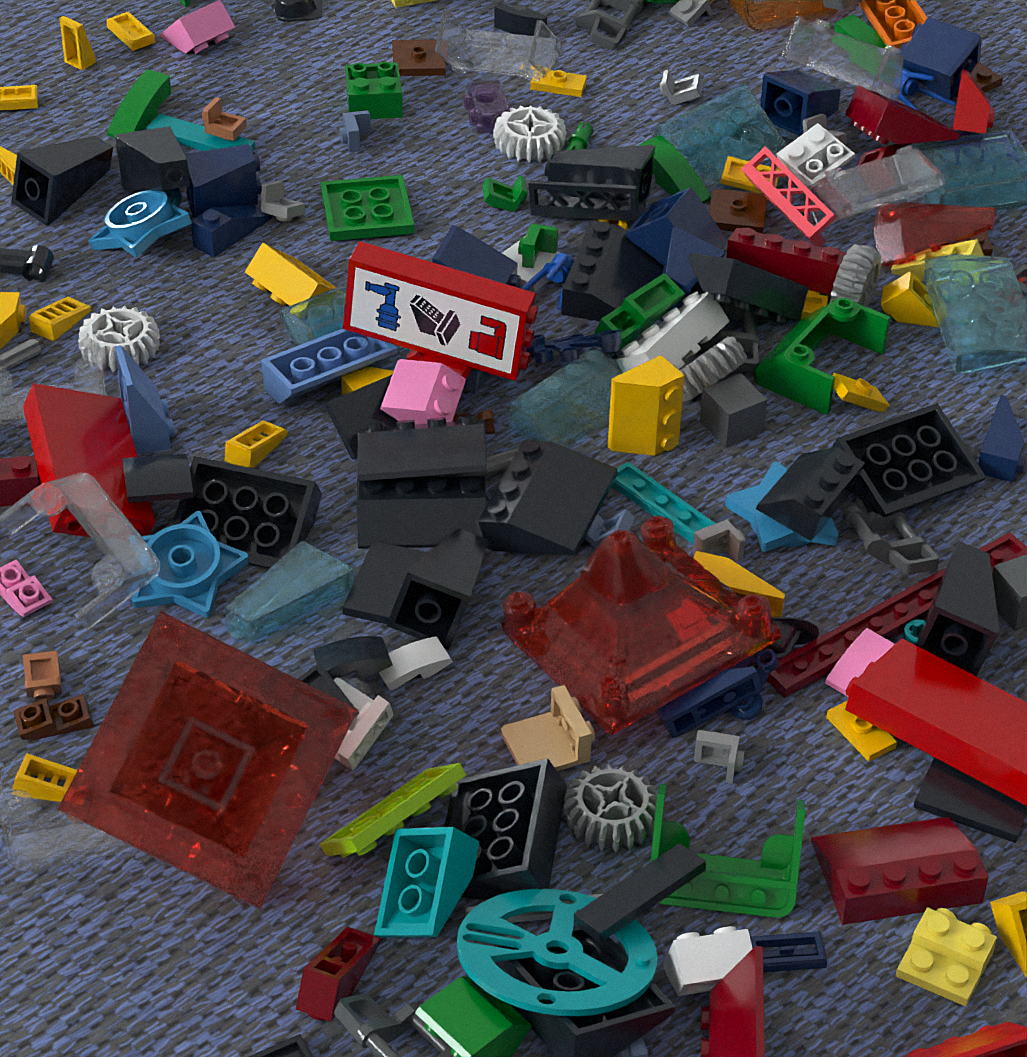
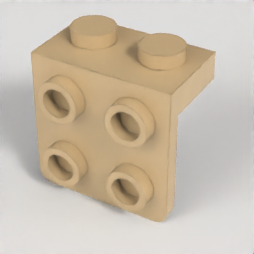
M565 685L551 689V712L510 723L501 728V736L517 765L548 758L555 769L560 771L590 762L591 742L595 740L594 730L591 723L583 719L577 698L570 696Z

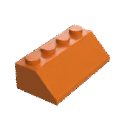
M863 0L858 3L888 50L894 54H897L902 44H908L915 27L919 23L923 24L928 18L916 0Z

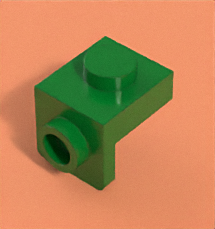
M519 175L513 186L487 177L483 184L484 202L494 208H502L510 212L516 211L518 206L523 204L528 196L525 177Z
M530 223L525 238H520L518 254L522 255V267L534 268L540 251L553 254L557 252V227Z

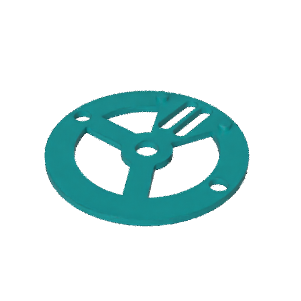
M558 889L518 890L504 893L482 902L472 909L462 921L458 930L456 944L458 958L463 969L483 990L513 1006L556 1016L596 1015L630 1004L645 993L651 985L657 969L658 956L651 936L636 919L614 933L623 944L628 956L627 966L622 973L583 953L582 944L572 936L574 913L597 898ZM561 900H570L574 903L566 904L561 902ZM554 911L549 932L538 936L506 921L510 917L523 913ZM468 929H475V930L487 931V932H492V933H498V934L516 936V937H520L521 939H515V938H509V937L491 935V934H486V933L474 932V931H470V930H468ZM465 940H472V941H478V942H484V943L502 945V946H507V947H513V948H517V949H519V950H512V949H506V948L488 946V945H483V944L471 943V942H467V941H465ZM549 947H561L567 952L564 954H554L547 949ZM533 957L538 963L549 968L570 969L600 987L570 992L542 989L511 977L494 962ZM547 999L552 1001L553 1004H543L539 1000Z

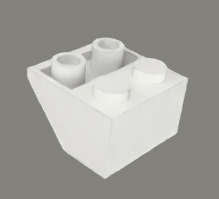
M818 123L776 154L777 158L808 189L816 187L855 158L853 151ZM782 177L785 181H789L788 177Z
M728 926L715 930L714 934L699 936L697 932H690L678 936L677 940L673 941L663 963L666 975L677 995L683 996L711 991L753 949L748 929L736 930V927Z

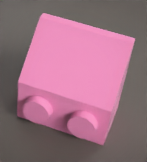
M218 0L179 18L163 31L160 37L185 54L192 50L197 54L209 47L208 43L213 40L215 44H218L228 39V32L234 29L235 25L221 0Z
M400 359L397 361L380 409L398 421L415 420V425L427 424V419L445 417L446 422H452L466 379L442 363Z

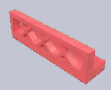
M765 146L741 171L813 245L822 246L826 241L820 233L837 217ZM768 157L772 161L771 171L759 172L756 167ZM776 177H788V188L776 189ZM793 194H805V206H793ZM822 211L826 216L813 226L809 222L810 212Z

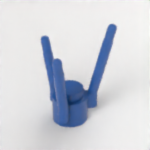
M903 68L901 71L896 72L891 80L890 87L894 90L892 95L900 99L906 106L920 111L905 96H911L916 91L956 106L955 101H949L938 93L920 86L918 81H916V79L934 81L935 77L932 75L911 72Z
M558 253L551 263H546L543 269L520 289L529 290L546 274H548V280L565 284L574 260L565 253ZM562 291L557 306L558 310H562Z

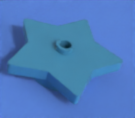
M179 188L170 189L165 192L146 190L130 195L115 204L105 216L106 226L88 241L94 250L122 247L133 257H138L159 237L192 224V220L188 212L179 208L182 200Z
M778 462L772 463L760 485L726 495L725 507L750 522L752 529L757 534L762 552H767L780 546H802L810 542L837 545L838 532L832 517L813 540L809 541L756 510L757 504L788 470Z
M200 511L194 512L181 524L166 527L155 535L129 537L127 539L129 548L142 570L132 597L134 608L175 603L203 617L209 618L213 611L218 586L249 564L247 553L216 540L210 533Z

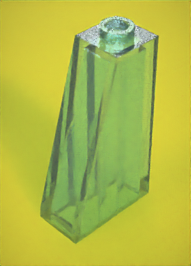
M301 541L225 607L227 630L235 638H243L253 644L348 595L354 583L353 568L312 545Z

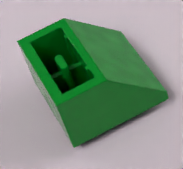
M384 61L373 64L354 63L353 65H345L348 113L368 110L370 119L403 118L402 87L398 62Z
M459 977L419 1006L415 1012L426 1023L424 1027L431 1035L443 1039L452 1047L450 1052L454 1057H512L533 1026L510 1004L483 990L470 977Z

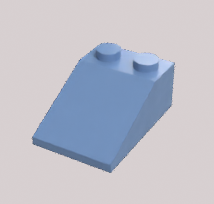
M121 345L115 346L120 396L136 453L143 454L170 449V437H175V430L172 418L166 419V417H169L166 399H160L157 387Z

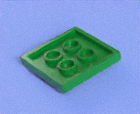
M403 175L320 182L321 197L330 241L415 234L414 220Z

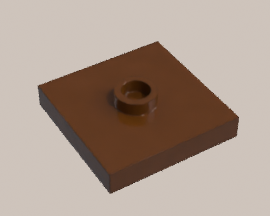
M444 39L392 40L393 62H398L400 76H446Z
M713 188L709 214L720 230L734 232L736 228H751L755 232L763 233L768 199L761 193Z

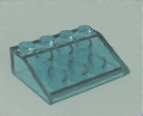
M746 84L660 124L652 137L661 135L671 143L692 166L707 190L721 185L720 182L728 156L750 161L766 146L777 157L776 154L788 146ZM767 157L760 164H763L769 161L770 159Z
M1010 128L986 132V134L978 133L959 136L958 140L922 142L909 145L908 150L925 203L934 217L939 215H974L1027 206V151Z
M950 254L925 260L924 282L955 374L970 373L1027 360V305L1010 258Z

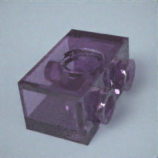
M500 81L468 83V94L463 95L465 110H469L470 125H475L478 134L493 133L497 118L501 117L503 112H510Z

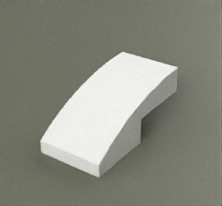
M436 636L415 641L390 652L389 655L393 665L382 670L379 674L391 691L418 674H421L423 679L431 677L453 661Z

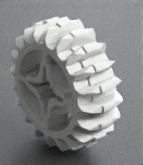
M531 105L525 108L520 106L519 109L510 108L509 112H502L501 117L497 118L495 128L493 129L494 143L496 144V149H500L501 155L507 154L508 159L516 157L518 162L522 159H527L528 163L532 159H536L540 163L543 157L550 160L551 156L555 155L557 151L563 150L567 134L564 120L559 118V114L552 113L551 109L543 110L542 106L534 108Z
M113 306L111 310L101 309L100 314L91 313V318L84 320L83 326L80 327L78 343L84 360L89 361L92 367L98 365L101 371L110 367L114 373L117 369L115 346L121 345L138 365L139 362L147 365L148 359L155 358L156 351H159L160 334L154 318L148 316L146 311L139 312L137 307L127 309L126 306H123L121 309H116Z

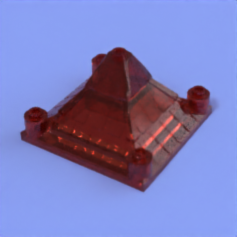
M661 516L651 517L643 523L641 527L643 542L628 530L613 532L601 542L580 573L581 576L556 596L540 604V606H536L533 595L525 592H514L502 603L505 621L501 623L503 632L557 685H565L570 696L576 697L579 705L610 735L617 733L713 678L723 670L732 667L782 638L780 627L772 621L770 603L767 598L755 594L747 595L744 598L737 596L733 590L720 582L715 575L677 545L672 521Z
M160 611L57 810L66 814L67 818L75 823L87 824L220 889L231 895L239 904L251 905L260 910L358 709Z

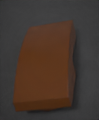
M84 694L50 706L48 700L44 698L14 710L19 736L22 740L42 739L94 727L88 701Z

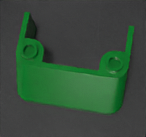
M848 298L836 299L802 318L755 368L754 380L763 388L828 415L831 411L835 377L811 367L815 359L813 351L832 333L883 355L886 349L890 316Z
M659 784L650 862L678 843L689 849L690 845L689 833L682 824L663 820L667 786L665 784ZM797 799L793 835L775 834L770 836L763 845L761 860L695 853L706 860V871L659 903L775 918L788 915L796 903L806 811L804 800Z

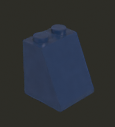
M928 17L923 24L919 23L915 27L908 44L904 43L899 48L896 54L897 69L902 70L905 68L911 72L934 76V81L916 80L950 101L959 89L962 69L968 70L971 73L980 62L982 37L976 33Z
M797 69L766 72L763 75L759 118L801 136L804 134V119L818 114H825L827 119L838 110L841 88Z
M250 144L185 154L190 178V186L186 187V195L193 219L211 207L258 205V194H261L262 187L260 178H256V172L260 171V161L258 154L253 155Z
M692 187L650 204L626 233L628 239L662 265L665 263L672 230L675 226L721 250L728 243V240Z
M455 225L451 226L432 258V262L517 288L520 287L521 276L517 275V262Z
M677 226L672 230L662 274L665 273L685 294L670 310L681 308L684 305L683 299L694 292H698L699 295L706 293L702 290L688 259L690 253L723 258L725 256L723 250Z

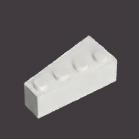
M698 292L690 294L683 299L684 305L681 308H674L663 315L664 321L661 324H654L643 331V338L638 342L635 340L621 349L623 354L615 360L620 371L624 373L660 355L679 370L685 364L684 359L696 354L701 349L698 343L703 344L709 341L729 322L719 303L713 300L714 295L707 292L700 295Z

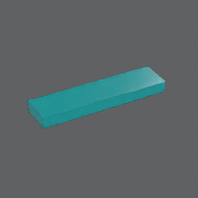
M159 114L147 127V130L170 126L180 145L200 151L250 144L252 152L255 150V141L239 136L234 141L225 140L221 137L205 133V127L164 114Z
M626 462L617 468L618 475L612 487L693 545L695 532L716 524L630 462Z

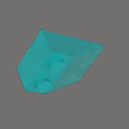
M455 827L396 829L374 936L382 938L438 937L473 877L479 841Z

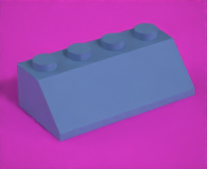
M340 329L262 359L264 390L278 404L337 382L341 380L342 376L365 367H375L383 364L398 353L397 347L391 343Z

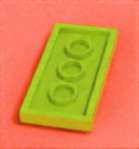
M460 763L425 769L319 844L327 856L341 855L342 858L353 853H357L360 856L371 851L377 846L376 839L383 834L385 836L392 835L396 829L403 828V820L410 815L415 817L427 811L431 807L430 801L435 797L439 796V798H442L458 788L456 782L466 776L464 769Z

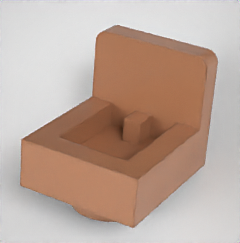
M215 97L203 109L202 120L204 121L205 133L234 141L247 127L245 117L222 112L221 98Z
M57 651L23 655L27 697L34 696V699L38 701L44 698L49 700L54 698L56 693H62Z

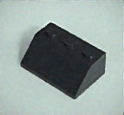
M838 447L802 453L757 504L756 510L812 541L855 489L865 462Z

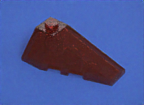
M911 202L886 204L878 208L873 223L876 250L880 252L882 259L881 267L907 263L916 259L914 254L931 248L932 252L940 250V246L949 240L955 239L960 242L993 229L997 211L992 207Z

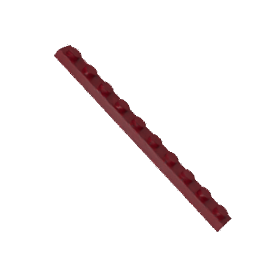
M1010 532L979 549L990 555L992 572L995 565L1027 554V546ZM946 568L791 652L789 655L779 659L778 667L770 673L766 681L785 698L830 673L845 651L866 628L889 640L903 632L908 622L924 620Z

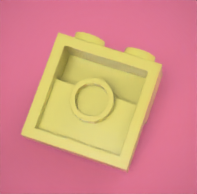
M927 907L913 933L911 944L897 968L896 977L966 1007L993 955L997 936L992 935L990 929L984 924L973 923L969 925L957 920L954 913L948 909L938 908L935 911Z

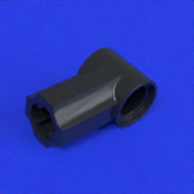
M35 245L29 251L0 248V272L21 274L28 281L39 280V282H43L54 261L53 252L42 245Z

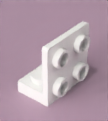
M335 678L334 681L359 714L318 745L317 748L349 769L354 770L394 714L390 703L379 695L375 700H372L342 679Z

